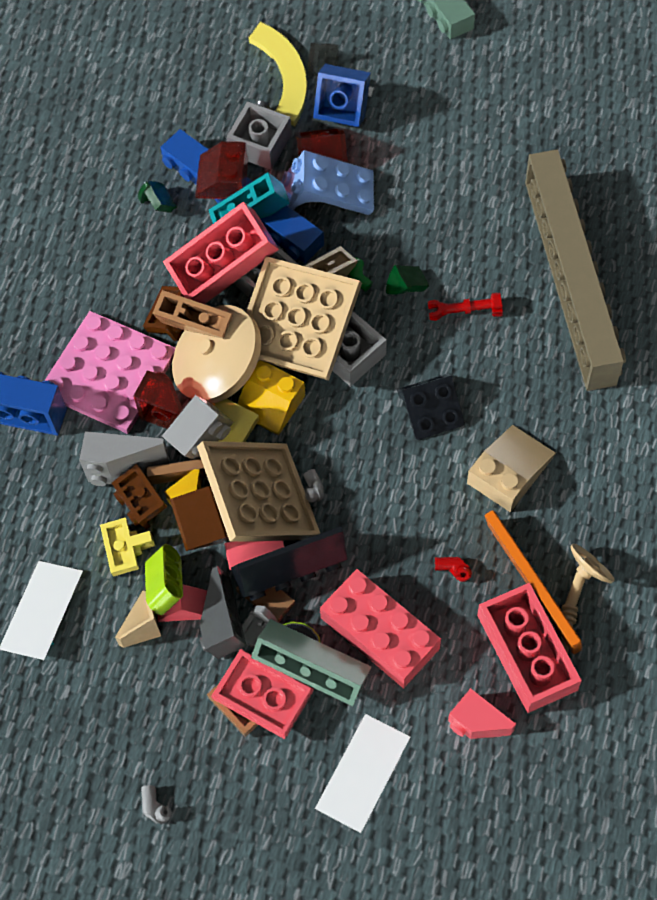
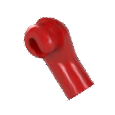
M435 557V571L448 570L461 582L468 581L471 578V568L460 557Z

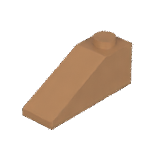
M164 290L161 291L152 313L161 323L185 331L224 339L233 314Z

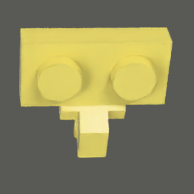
M126 517L100 525L113 577L138 570L139 566L136 556L141 555L142 550L155 546L151 532L147 531L140 534L137 531L130 532Z

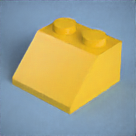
M259 360L252 375L244 384L237 404L258 414L259 421L257 424L279 436L305 398V384L300 379L279 368Z

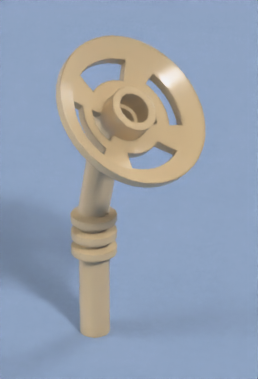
M574 543L570 548L579 564L576 569L578 572L575 574L566 603L562 605V612L572 627L573 624H576L575 618H577L578 612L576 605L585 579L589 580L593 576L606 583L612 584L615 581L610 571L596 557ZM560 635L559 639L568 654L569 647Z

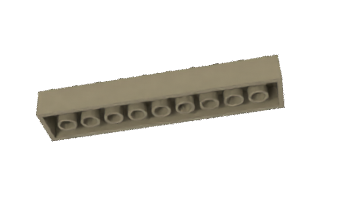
M558 149L529 154L525 184L586 391L617 386L619 376H622V366L626 362L624 349L619 348L617 342L619 340L618 329L612 325L611 307L604 300V284L599 282L597 277L599 273L598 265L591 258V242L586 240L584 235L585 223L578 216L579 204L577 199H573L572 181L570 178L567 179L565 174L567 170L565 159L560 158Z

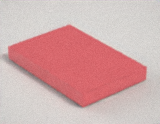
M240 649L213 692L212 699L279 737L286 739L314 689L252 659L251 654Z

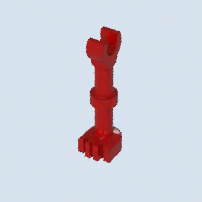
M500 292L492 293L490 299L474 301L463 299V302L450 304L441 303L438 300L428 301V309H437L436 312L429 313V319L432 321H437L442 316L450 313L465 312V314H470L471 311L492 309L493 317L503 316Z

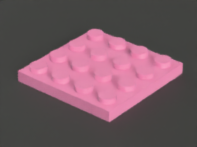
M89 311L45 381L58 385L66 407L128 434L171 365L175 347Z

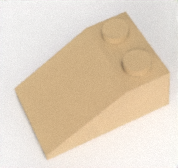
M512 425L481 454L469 469L467 484L511 512L556 453Z

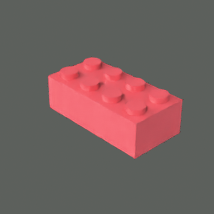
M242 202L164 260L163 263L184 298L206 304L262 263L266 256L270 257L277 252L279 248L256 211L245 202Z
M358 569L320 607L321 619L403 689L440 649L441 638Z
M530 583L479 604L477 616L527 713L578 691L582 680Z

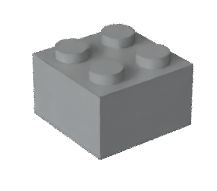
M247 102L226 137L229 155L272 170L292 135L290 116Z
M195 395L162 437L185 457L197 460L201 459L197 446L202 441H219L224 439L231 431L230 426L233 424V421L211 402Z

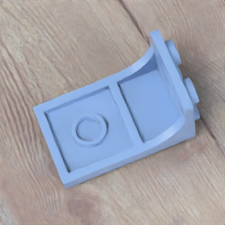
M304 150L298 158L294 159L289 170L283 173L281 182L284 184L290 204L287 206L293 210L304 203L323 202L366 215H370L374 211L373 170Z

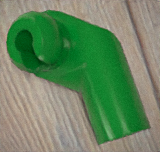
M354 257L357 260V264L348 274V278L359 280L362 283L361 289L367 292L373 282L363 275V260Z

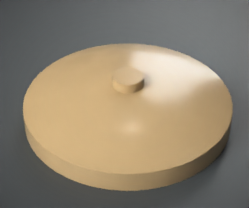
M232 305L214 307L233 314L224 339L184 330L176 345L172 360L174 382L177 388L190 399L197 395L213 404L229 398L248 381L257 365L261 351L259 327L253 317L239 307Z

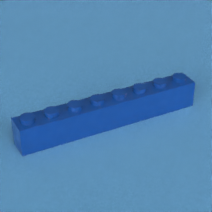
M181 129L160 147L163 157L162 161L169 169L174 168L184 180L188 182L191 180L202 193L213 196L217 203H220L253 182ZM288 206L283 207L270 216L261 218L262 223L276 245L283 247L289 256L295 260L299 259L306 263L324 245V232Z

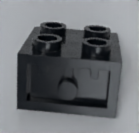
M444 374L397 389L399 399L405 402L415 439H423L465 425L451 375Z

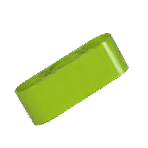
M164 544L145 562L146 602L150 609L158 615L165 614L183 597L181 557L177 550L169 544Z

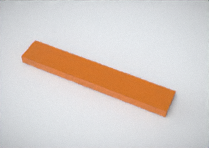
M492 510L485 514L488 527L525 583H530L545 613L573 655L582 651L581 639L496 512Z

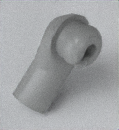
M315 469L308 470L303 474L309 486L305 493L306 498L309 502H319L324 498L323 484Z
M142 786L143 814L158 824L168 822L172 812L168 806H163L156 801V786Z

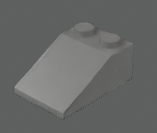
M85 432L79 459L88 482L95 486L112 484L114 480L136 464L141 467L145 474L147 473L146 468L150 466L170 464L169 454L163 438Z

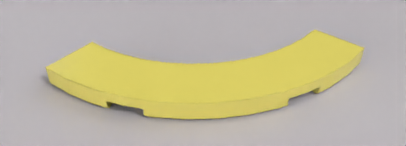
M260 22L250 35L249 43L263 50L277 63L283 79V93L275 111L290 116L291 125L295 126L305 106L307 82L304 65L294 46L281 33Z

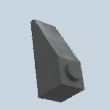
M218 566L212 568L200 621L201 646L205 652L211 653L217 659L247 646L230 576Z

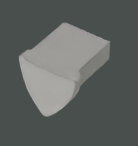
M265 606L253 607L242 625L246 644L252 648H255L257 639L269 620L272 619L278 622L272 612Z

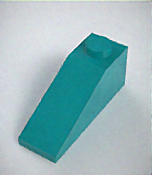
M266 173L210 208L209 214L214 224L239 204L245 202L256 211L261 219L279 211L290 204L284 184L270 173Z

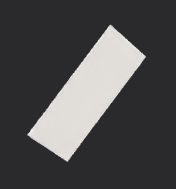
M38 561L0 645V650L44 660L83 571Z
M365 714L315 809L361 833L410 736Z

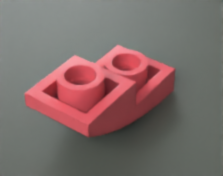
M283 541L225 543L229 570L239 563L283 548Z

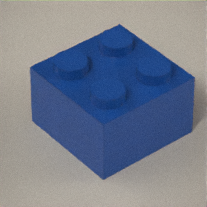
M325 64L318 72L313 118L359 127L365 119L371 73Z

